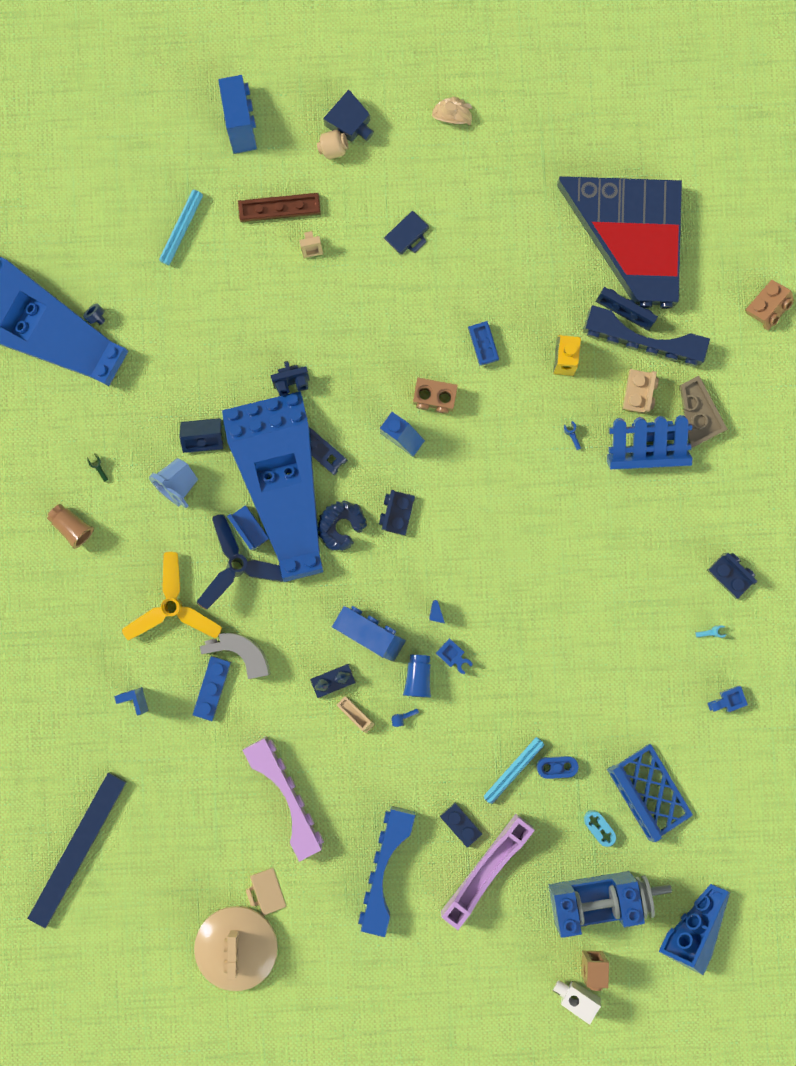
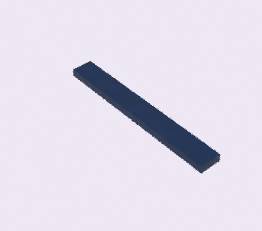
M111 772L107 773L27 919L43 928L48 926L127 781Z

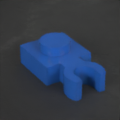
M450 638L436 652L450 667L455 663L461 674H465V671L461 668L463 663H468L470 666L473 665L469 659L461 657L465 652Z

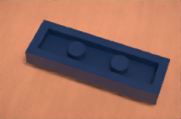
M606 287L602 289L595 301L647 331L650 330L658 317L649 309L638 306L631 299H626L618 295L616 291Z

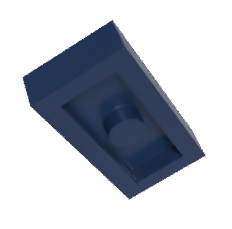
M456 802L440 815V818L467 848L482 835V832Z

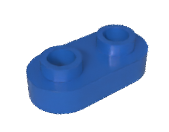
M571 756L544 757L537 763V772L545 779L573 777L579 768L577 761ZM569 762L571 767L567 770L564 769V764ZM545 764H550L548 771L543 770Z

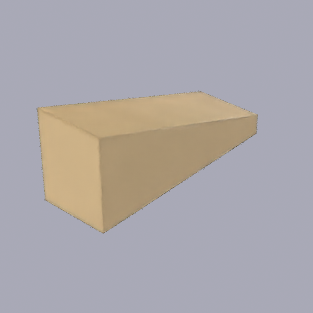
M346 696L337 704L363 732L368 733L375 725Z

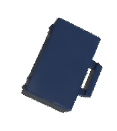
M411 211L384 239L399 255H402L407 249L416 253L426 243L423 234L429 229V225L414 211ZM420 238L421 241L412 248L411 245Z

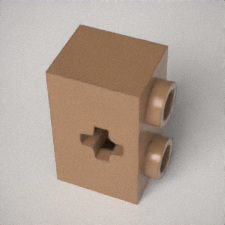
M582 950L581 976L587 988L593 991H601L602 988H608L609 962L603 951Z

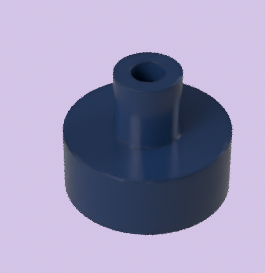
M98 303L88 308L83 316L89 324L97 322L101 325L105 322V318L102 316L104 309Z

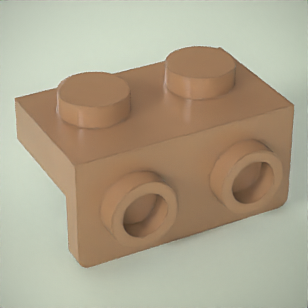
M771 280L746 308V313L762 322L764 328L769 330L778 323L780 316L791 308L794 301L790 289Z

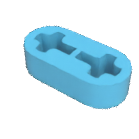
M588 811L584 816V823L602 846H612L616 841V834L598 811ZM590 816H598L597 822L600 825L599 827H596L593 823L589 824L591 821ZM602 829L607 834L611 833L609 835V841L605 839L603 841L601 840L603 838V835L600 832Z

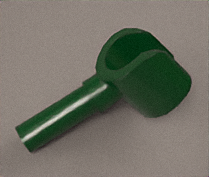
M94 453L97 461L92 463L88 457L87 461L90 467L98 471L105 482L108 478L102 470L99 456Z

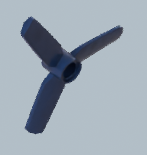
M223 514L213 516L212 521L223 554L229 561L226 569L216 576L197 600V604L200 607L208 609L234 582V578L241 576L243 573L252 578L284 582L279 565L257 560L247 561L243 555L239 554L238 545ZM239 562L242 568L235 569L231 563Z

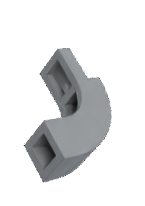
M221 633L219 634L220 642H217V639L205 641V645L200 646L201 654L222 650H230L237 653L245 663L248 679L270 675L269 664L263 650L253 640L244 635Z

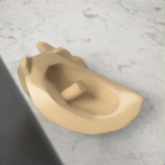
M458 97L447 98L440 101L434 107L432 117L447 123H467L471 125L472 114L469 109H472V106Z

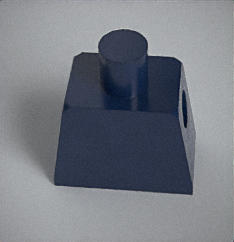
M347 90L323 118L324 126L332 131L339 130L346 135L349 141H353L358 135L368 141L374 133L367 126L370 122V114L350 90Z

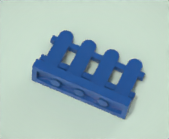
M684 415L676 417L675 424L668 425L666 418L663 416L657 417L654 425L647 426V422L643 417L636 418L634 426L627 427L624 419H616L613 422V427H609V434H613L612 447H608L609 454H607V464L610 470L692 466V456L688 451L691 450V444L687 443L688 430H692V424H689L688 419ZM668 431H674V444H667ZM647 432H654L653 445H646ZM626 433H633V446H626Z

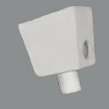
M558 980L552 990L562 997V1006L589 1025L601 1007L600 997L574 981H571L568 986ZM574 995V996H577L578 998H577V999H572L571 996Z

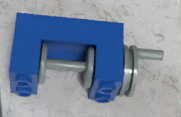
M630 871L548 884L554 922L561 938L582 935L581 926L617 920L621 922L623 927L645 924L644 919H647V914L650 918L655 916L652 896L672 893L670 884L650 888L646 875L641 876L640 880L639 877H634Z

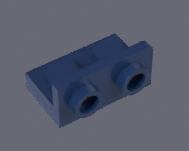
M391 490L390 494L386 493L383 505L387 506L385 514L381 513L379 521L383 531L406 536L415 496Z
M723 553L707 571L735 599H738L751 585H755L758 581L754 578L756 576L754 572L747 567L744 568L740 564L741 560L734 553Z

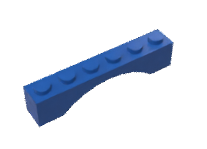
M391 806L390 811L385 812L383 823L387 825L385 831L380 832L378 843L382 845L380 852L376 851L373 863L377 865L375 872L371 871L368 883L372 885L370 892L366 891L363 904L367 905L365 912L361 911L358 924L361 925V932L381 937L386 935L390 911L383 893L384 871L394 850L411 835L415 819L414 811Z

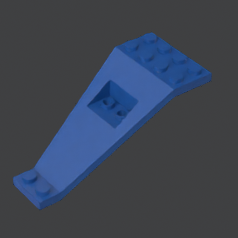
M0 257V345L93 378L109 386L125 359L128 350L110 341L19 268Z
M301 391L222 410L229 448L279 560L283 581L287 582L323 573L319 548L310 430Z

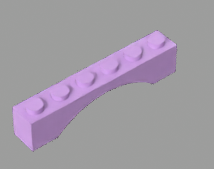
M266 736L245 747L242 751L251 768L271 779L285 796L292 818L290 844L300 862L321 851L324 841L319 831L315 832L312 826L314 821L310 813H305L303 809L305 803L300 794L296 795L293 789L296 787L291 776H286L284 772L286 766L281 758H277L275 754L277 749L274 742L268 740Z
M518 814L513 816L441 910V918L455 929H460L495 876L535 831L532 825Z

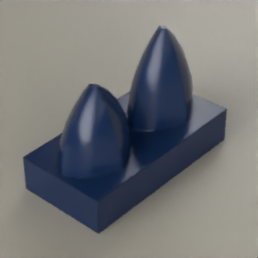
M349 664L310 679L317 698L356 683Z

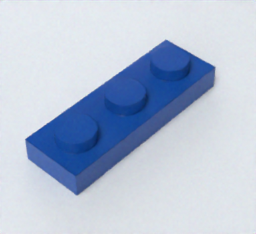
M214 656L210 657L193 716L213 721L231 665L230 661Z

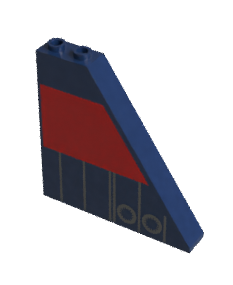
M559 176L557 181L558 189L630 299L642 308H651L652 305H660L662 309L673 308L679 302L682 180Z

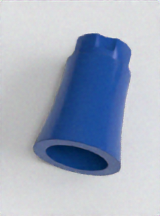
M410 654L403 696L431 698L430 656Z

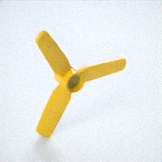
M165 552L163 558V593L166 599L161 603V607L151 609L122 629L124 637L127 640H131L162 623L166 616L177 615L181 622L213 638H217L221 633L222 627L194 609L183 607L182 602L177 598L180 593L178 553ZM170 601L175 602L177 606L173 613L167 609V604Z

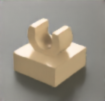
M312 231L305 232V239L299 240L303 258L323 254L320 237H313Z

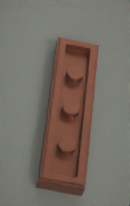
M319 193L238 200L240 222L321 214Z

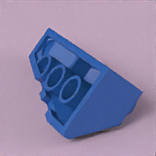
M710 884L694 902L693 908L687 914H683L682 920L676 927L671 928L667 932L659 952L684 967L704 975L713 955L730 892Z

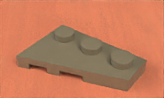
M700 376L679 386L684 416L688 419L689 424H692V430H688V441L691 444V448L728 430Z

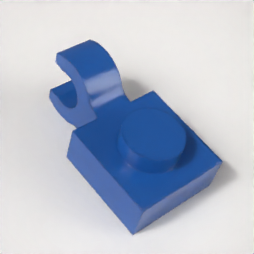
M739 685L719 692L721 699L707 703L710 711L713 710V712L724 707L727 712H731L748 705L743 690Z

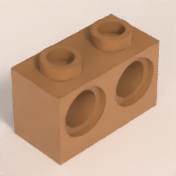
M417 377L413 404L417 405L416 408L428 410L431 407L436 408V412L448 414L449 411L454 409L458 385ZM420 391H429L430 398L427 400L421 399L419 397ZM446 393L450 396L451 400L448 403H442L439 400V396Z

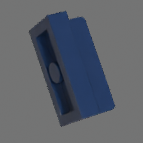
M221 419L181 422L179 438L183 453L223 449Z

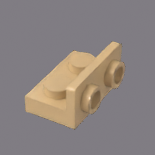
M629 370L622 410L642 414L649 413L650 409L653 410L655 398L652 397L653 390L657 389L659 378L656 377L657 372Z

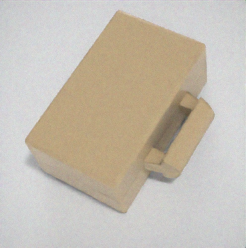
M274 868L250 875L253 886L248 888L246 893L251 906L259 905L263 915L286 907ZM251 890L255 891L257 902H254Z

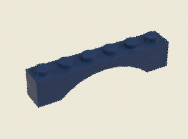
M594 305L588 311L583 333H587V336L590 338H605L608 343L618 345V343L626 344V347L629 349L638 350L640 348L646 350L645 353L657 356L661 354L667 360L685 361L686 365L697 367V365H701L704 362L710 338L692 333L674 339L658 340L647 338L627 328L617 319L612 310Z

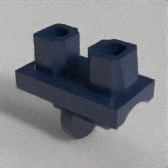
M284 361L285 368L278 369L277 374L271 375L274 389L277 390L279 396L288 395L290 393L288 386L296 384L298 391L308 390V381L310 379L306 366L298 368V365L289 366V362Z

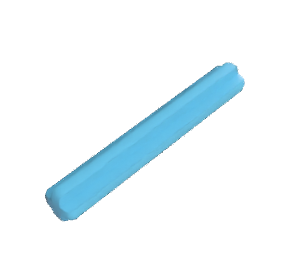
M192 190L159 258L160 262L165 265H170L203 197L202 193L197 190Z
M536 737L487 791L484 799L488 803L493 804L543 748L544 743Z

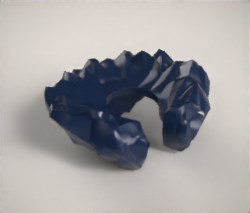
M345 500L342 502L336 501V504L326 507V510L319 516L318 531L320 533L318 535L323 540V543H325V546L332 551L349 549L354 544L351 536L339 534L336 531V524L341 519H347L351 522L354 531L361 533L367 526L363 510L358 504L354 505Z

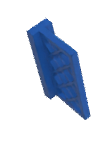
M651 744L646 745L619 764L607 769L649 841L656 843L662 839L661 836L693 816ZM647 751L652 756L650 765L641 763L642 755ZM628 763L636 764L634 776L627 775L623 768ZM640 765L650 768L647 780L638 778ZM654 769L661 771V783L651 781ZM637 780L647 782L644 794L637 792L635 788ZM651 783L660 785L658 798L648 795ZM664 787L671 788L673 792L671 801L662 799ZM648 798L657 800L655 812L647 809L646 803ZM661 801L671 803L668 815L659 813ZM675 805L681 806L685 812L679 818L672 817ZM658 815L668 818L666 827L661 830L657 826Z

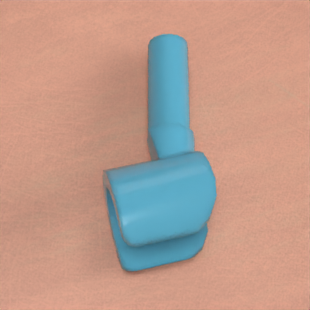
M716 625L712 630L695 632L696 637L714 636L723 638L726 636V634H718V629L725 627L722 625Z

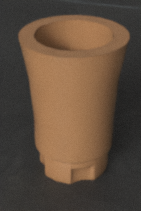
M62 504L56 505L47 515V519L66 538L73 549L84 544L94 531L92 526L82 521Z

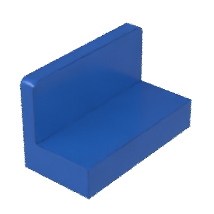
M246 505L234 514L227 516L250 550L256 549L269 540V537Z
M142 687L114 696L116 704L133 700L137 716L149 711Z

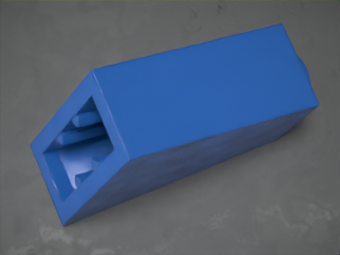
M394 412L390 413L380 427L381 435L412 457L415 456L425 442L408 422Z

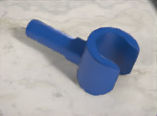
M571 421L573 430H567L566 425H564L563 430L566 435H570L576 450H579L581 446L575 434L576 424Z
M418 709L393 715L391 718L392 726H404L403 719L418 714Z

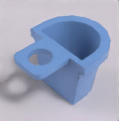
M176 458L157 474L152 473L149 476L151 483L168 500L178 507L180 505L185 508L188 507L184 497L197 482L198 478L187 463Z

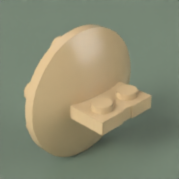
M244 906L225 907L211 914L200 927L194 945L195 960L202 975L213 985L229 991L247 990L261 983L271 972L278 950L276 934L269 921L259 912Z

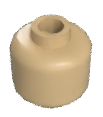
M333 130L321 134L317 148L320 155L323 154L326 159L331 160L345 155L348 149V141L344 133H341L339 130Z

